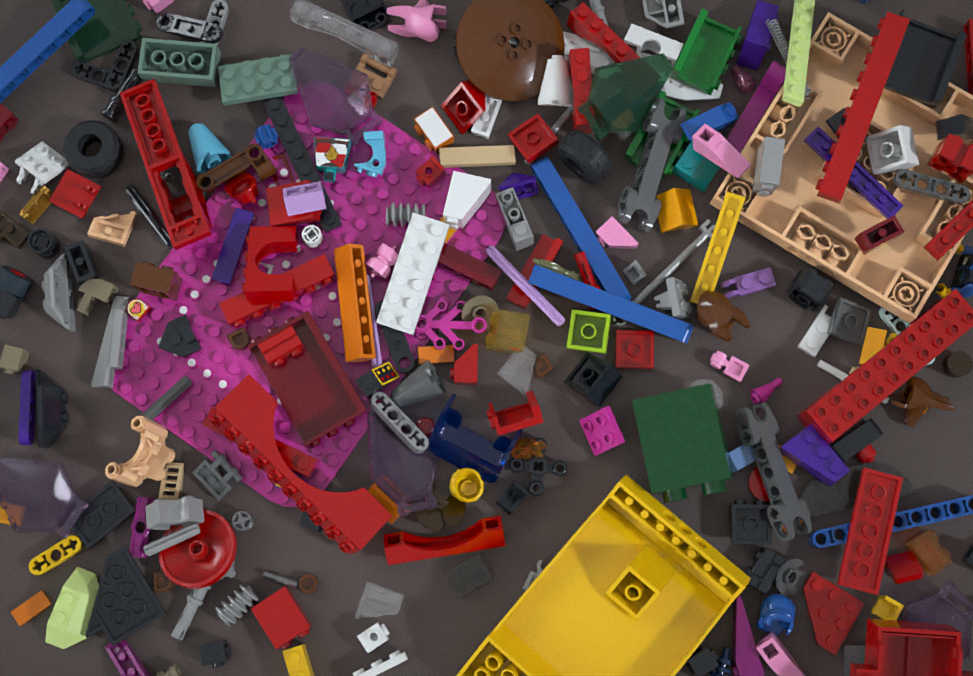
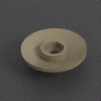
M478 295L465 303L461 313L462 321L472 322L475 318L481 317L486 321V330H488L496 323L499 309L497 303L491 297ZM478 309H481L480 313H475ZM478 323L475 327L480 330L483 325Z

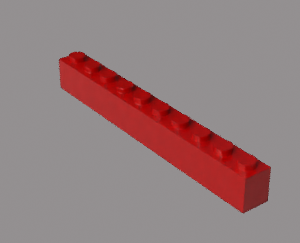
M887 12L885 18H880L877 25L880 31L878 36H873L870 44L873 47L871 54L867 53L864 59L865 70H860L856 82H859V86L857 89H853L849 99L852 100L851 107L847 106L843 114V118H846L844 125L840 124L836 136H839L837 143L833 142L829 153L832 156L830 161L826 160L822 171L825 174L823 179L819 178L815 189L818 190L816 196L838 204L840 203L910 19Z

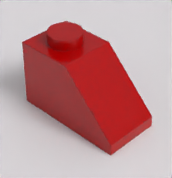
M478 344L472 345L454 363V368H450V379L454 380V385H477Z

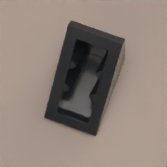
M960 114L935 122L937 141L944 140L948 134L958 135L962 139H973V118Z

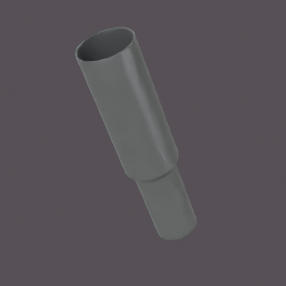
M267 570L264 571L263 577L297 589L298 580Z

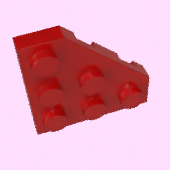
M811 571L802 587V592L808 607L807 611L813 626L815 641L817 645L836 655L865 603Z

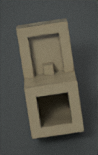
M90 279L84 282L78 289L84 296L78 300L76 311L89 317L97 300L111 306L119 288L102 279Z

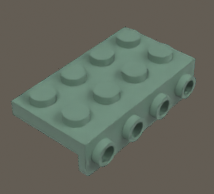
M292 54L218 66L222 103L224 106L298 94L295 62Z

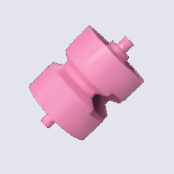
M384 243L379 246L376 252L378 257H371L365 264L372 272L371 277L378 275L384 280L388 277L391 271L390 266H395L398 254L395 251L396 246L391 248Z

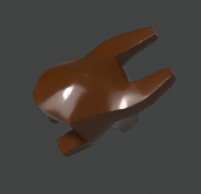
M706 291L700 295L696 318L703 326L708 327L717 338L727 342L731 341V333L735 322L741 324L746 329L750 328V323L745 313L732 305L722 293Z
M915 375L904 383L900 395L892 393L888 396L893 405L906 409L903 421L911 427H914L917 421L931 407L948 411H955L956 406L949 403L950 398L932 391L927 382Z

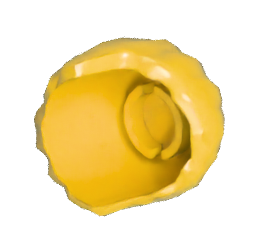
M462 468L452 474L449 488L453 497L461 502L470 503L477 501L482 496L484 482L476 470Z

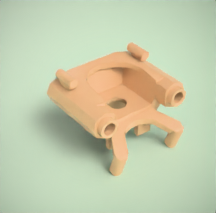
M136 416L131 421V428L141 435L140 445L136 453L126 463L111 462L105 469V474L109 479L131 487H138L146 478L155 481L162 480L166 474L165 464L171 463L175 458L174 450L165 445L168 430L163 425L144 416Z

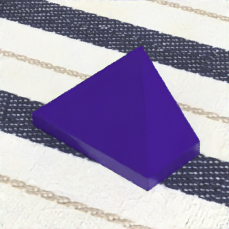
M513 172L499 185L500 192L513 187L518 200L539 194L535 176Z

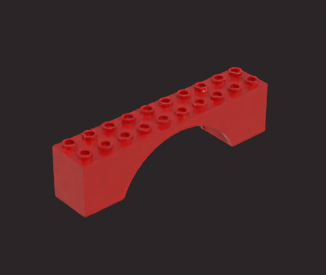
M956 289L944 295L922 312L875 355L823 393L796 417L805 428L812 424L828 444L835 441L972 328L973 308Z
M248 374L208 414L210 422L215 427H220L224 431L225 437L231 442L234 441L239 446L238 449L245 456L249 455L254 460L253 464L258 469H263L268 474V479L274 484L277 483L282 488V493L288 498H292L302 512L306 511L311 516L310 520L315 525H320L325 530V535L331 540L334 539L339 544L338 547L345 554H353L362 550L392 515L365 488L351 492H329L315 488L297 477L282 459L276 445L273 424L278 402Z

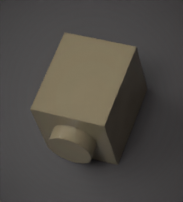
M5 344L0 359V368L5 369L4 373L16 376V372L22 374L30 352Z

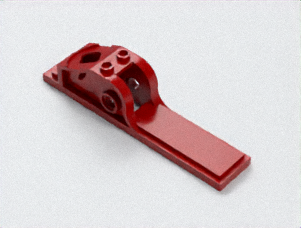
M151 79L120 92L173 248L178 250L211 236L210 229H213L204 195L197 186V178L181 150L156 80ZM177 166L181 172L182 182L187 194L174 199L167 182L160 172Z

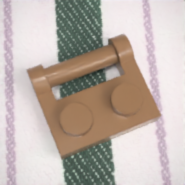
M364 53L349 82L356 83V87L366 92L373 91L378 95V98L383 99L398 69L390 68ZM369 65L388 76L385 79L365 69V67Z

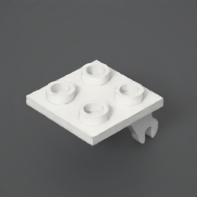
M42 141L15 160V163L21 167L16 182L21 184L22 180L25 181L30 172L35 176L34 185L30 192L35 195L36 191L43 184H46L70 165L63 156Z

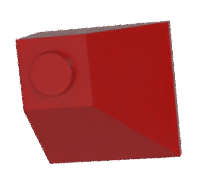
M470 80L462 81L441 105L462 135L486 111L485 94L478 90Z

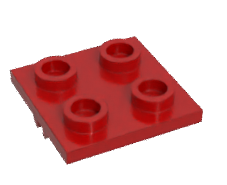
M67 169L49 202L83 219L101 186Z

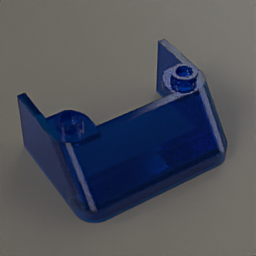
M453 393L440 413L429 439L428 450L460 469L471 468L476 470L480 474L481 479L487 483H495L523 429L517 431L513 440L500 436L494 443L461 425L462 415L451 408L456 394Z

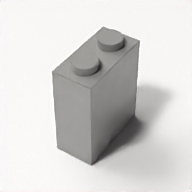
M765 136L758 147L752 193H757L761 197H768L779 186L785 139Z

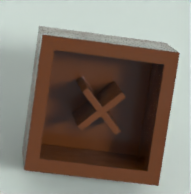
M143 261V264L136 262L130 285L140 293L177 301L183 279L178 275V272L173 271L172 267L162 265V268L155 267L154 263Z

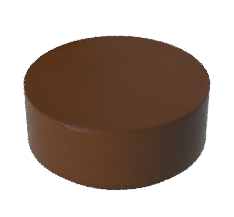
M304 574L300 577L298 586L303 593L310 594L317 590L319 581L313 574Z

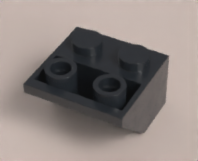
M340 0L358 37L391 22L383 0Z

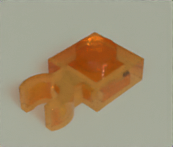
M518 439L511 455L516 459H530L532 455L543 457L541 449H547V445L544 441L536 442L535 439Z

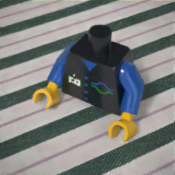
M962 244L958 246L955 254H960L961 252L963 254L960 255L951 289H948L945 284L939 283L937 287L942 291H936V293L940 297L954 289L965 298L973 295V247L967 245L963 247Z

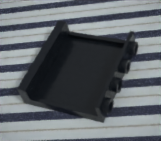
M902 9L898 15L905 17L903 16L904 10ZM908 18L910 19L884 89L936 108L943 100L967 34L960 31L955 36Z

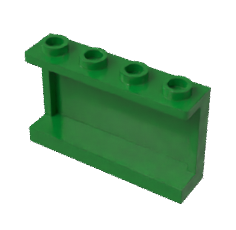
M701 9L670 78L711 95L714 89L718 90L722 82L719 77L721 74L725 75L729 66L726 62L728 59L732 60L736 51L733 47L735 44L739 45L743 34L740 33L741 26L737 30L708 18L707 14L709 11Z
M659 90L656 98L665 99L664 114L666 118L670 119L675 108L680 107L686 109L685 122L698 116L700 110L696 109V111H693L665 97L666 92ZM642 124L624 158L636 166H639L648 133L642 130ZM683 132L682 138L677 144L671 143L662 172V179H665L667 174L671 175L675 167L672 163L675 158H680L684 150L681 148L682 144L689 141L685 132Z

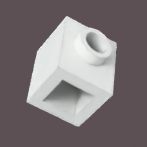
M378 622L357 637L367 653L389 640L387 635L390 632L384 623L381 625Z

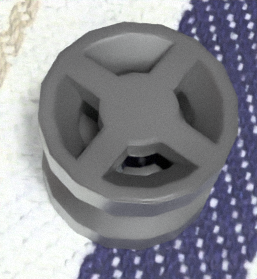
M238 511L232 518V524L237 530L248 531L254 525V517L249 512Z

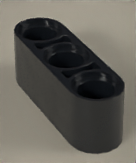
M870 418L830 447L845 462L882 436L883 432L875 421Z

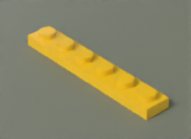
M726 192L690 302L698 304L701 294L706 291L715 290L746 197Z

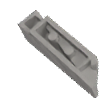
M115 296L113 299L91 383L93 388L113 389L115 370H123L128 320L127 305L130 297Z

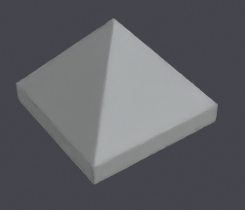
M636 260L623 270L634 286L647 276Z

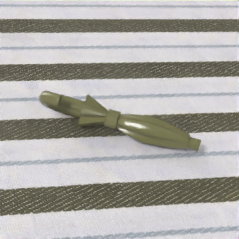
M533 259V263H536L538 266L583 283L581 275L578 274L579 271H569L552 261Z

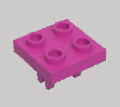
M610 406L579 420L594 456L625 443L624 435L619 429L615 420L616 417L612 413Z

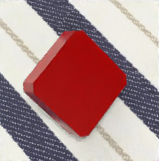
M912 551L886 556L885 567L894 583L901 584L922 579L924 570Z

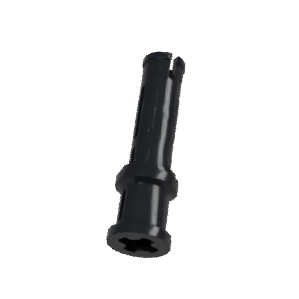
M132 68L115 96L110 97V102L106 108L101 110L100 113L107 119L115 122V117L119 111L124 109L120 92L136 86L140 80L137 69Z

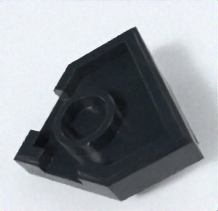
M186 314L167 323L158 346L159 349L184 358L202 350Z

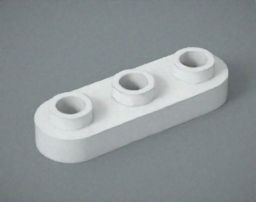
M398 650L389 655L390 659L384 662L380 659L371 664L372 668L366 671L362 668L352 674L353 676H376L406 661L408 658L405 652L401 653Z

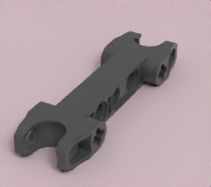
M655 98L645 114L642 130L647 132L648 136L632 188L628 186L624 188L618 203L617 222L627 224L635 211L639 215L638 229L643 233L651 230L659 215L661 200L655 198L668 152L671 143L677 144L684 132L681 124L685 122L686 109L682 107L675 108L670 119H668L664 114L665 99Z
M764 402L753 406V413L748 407L737 410L735 413L737 430L742 443L745 446H750L771 503L767 509V515L777 537L784 542L794 539L795 531L799 535L810 533L812 531L810 512L805 500L800 496H796L776 440L780 430L770 407ZM760 408L765 411L764 418L760 414ZM742 413L746 415L747 423L743 421ZM799 520L805 523V530L801 528ZM783 526H785L787 530V536H785L782 532Z

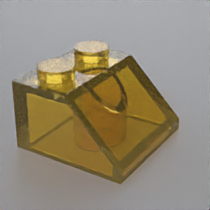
M504 310L493 312L489 320L490 330L486 336V349L502 354L523 352L530 314Z

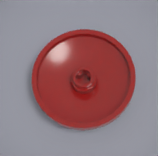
M203 510L204 522L198 524L200 527L199 534L159 552V562L162 571L172 582L183 588L200 589L216 583L228 572L234 562L237 551L235 532L225 518L213 511ZM183 525L170 526V530H166L163 537L182 529Z

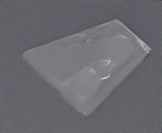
M520 343L497 372L501 378L525 397V392L528 391L530 380L532 379L536 355Z
M367 581L355 619L396 615L399 613L405 594Z

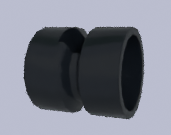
M39 228L32 231L28 236L29 248L39 256L49 259L59 253L60 241L49 231Z

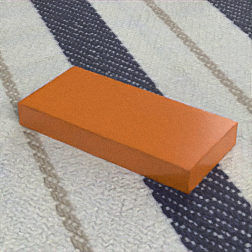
M446 345L443 350H437L435 346L417 347L418 364H423L428 360L432 364L455 362L453 345Z
M41 590L11 611V614L18 625L22 626L51 606L52 603L44 590Z

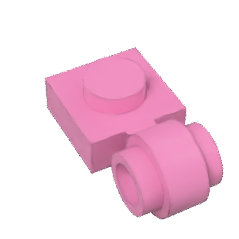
M720 351L713 353L710 365L719 370L721 367H725L722 374L740 383L749 364L734 356H731L730 360L727 361V355Z

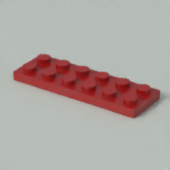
M862 468L837 585L874 595L879 594L903 477Z

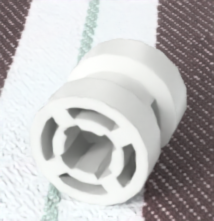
M308 225L303 229L302 238L307 246L317 248L322 244L323 235L317 226Z

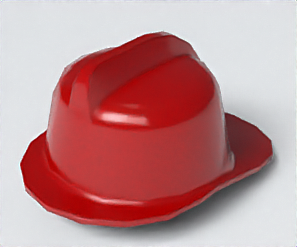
M249 173L238 175L228 181L224 188L225 192L241 205L249 202L256 204L255 198L259 194V188L256 184L257 180Z

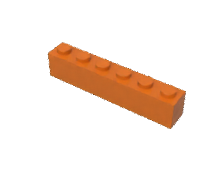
M348 243L334 249L346 362L361 363L375 359L376 355L364 246Z

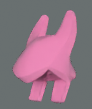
M419 0L414 7L403 5L387 8V14L404 18L405 24L388 25V31L400 36L418 37L422 40L433 42L438 38L439 29H446L447 27L446 20L433 19V15H446V6L429 5L427 0Z

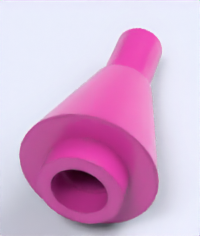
M778 377L770 384L768 383L751 390V401L756 405L766 402L774 390L783 384V381Z

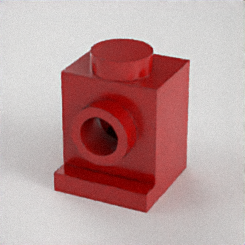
M432 155L428 161L415 171L416 180L421 186L426 185L429 189L445 175V168ZM429 169L432 170L431 174L425 173Z

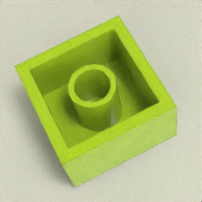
M572 310L567 349L606 354L611 314Z

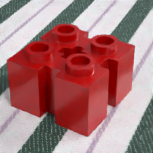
M948 134L936 146L927 165L939 172L947 173L949 177L962 183L968 176L973 174V144L968 146L963 143L964 141L960 136Z

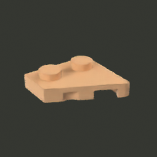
M131 211L130 214L126 215L112 214L108 217H94L87 235L90 238L125 247L137 218V213Z

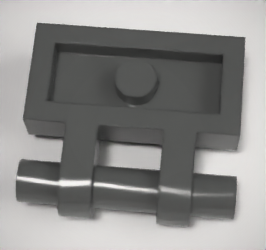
M216 449L211 453L215 461L212 463L208 458L205 459L192 473L220 501L234 487L229 480L233 478L238 483L243 477L239 474L238 468L236 466L233 467L226 460L227 457ZM220 465L228 472L225 476L218 469Z

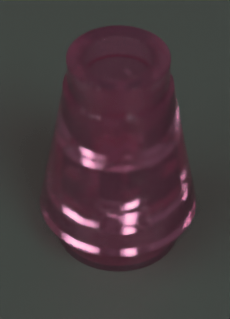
M737 65L731 70L739 91L745 94L755 88V79L741 65Z

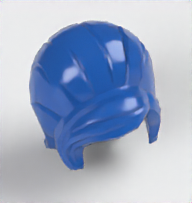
M772 594L766 597L761 603L760 618L756 626L767 633L774 631L776 635L786 629L785 635L788 636L794 627L796 615L794 603L782 594Z

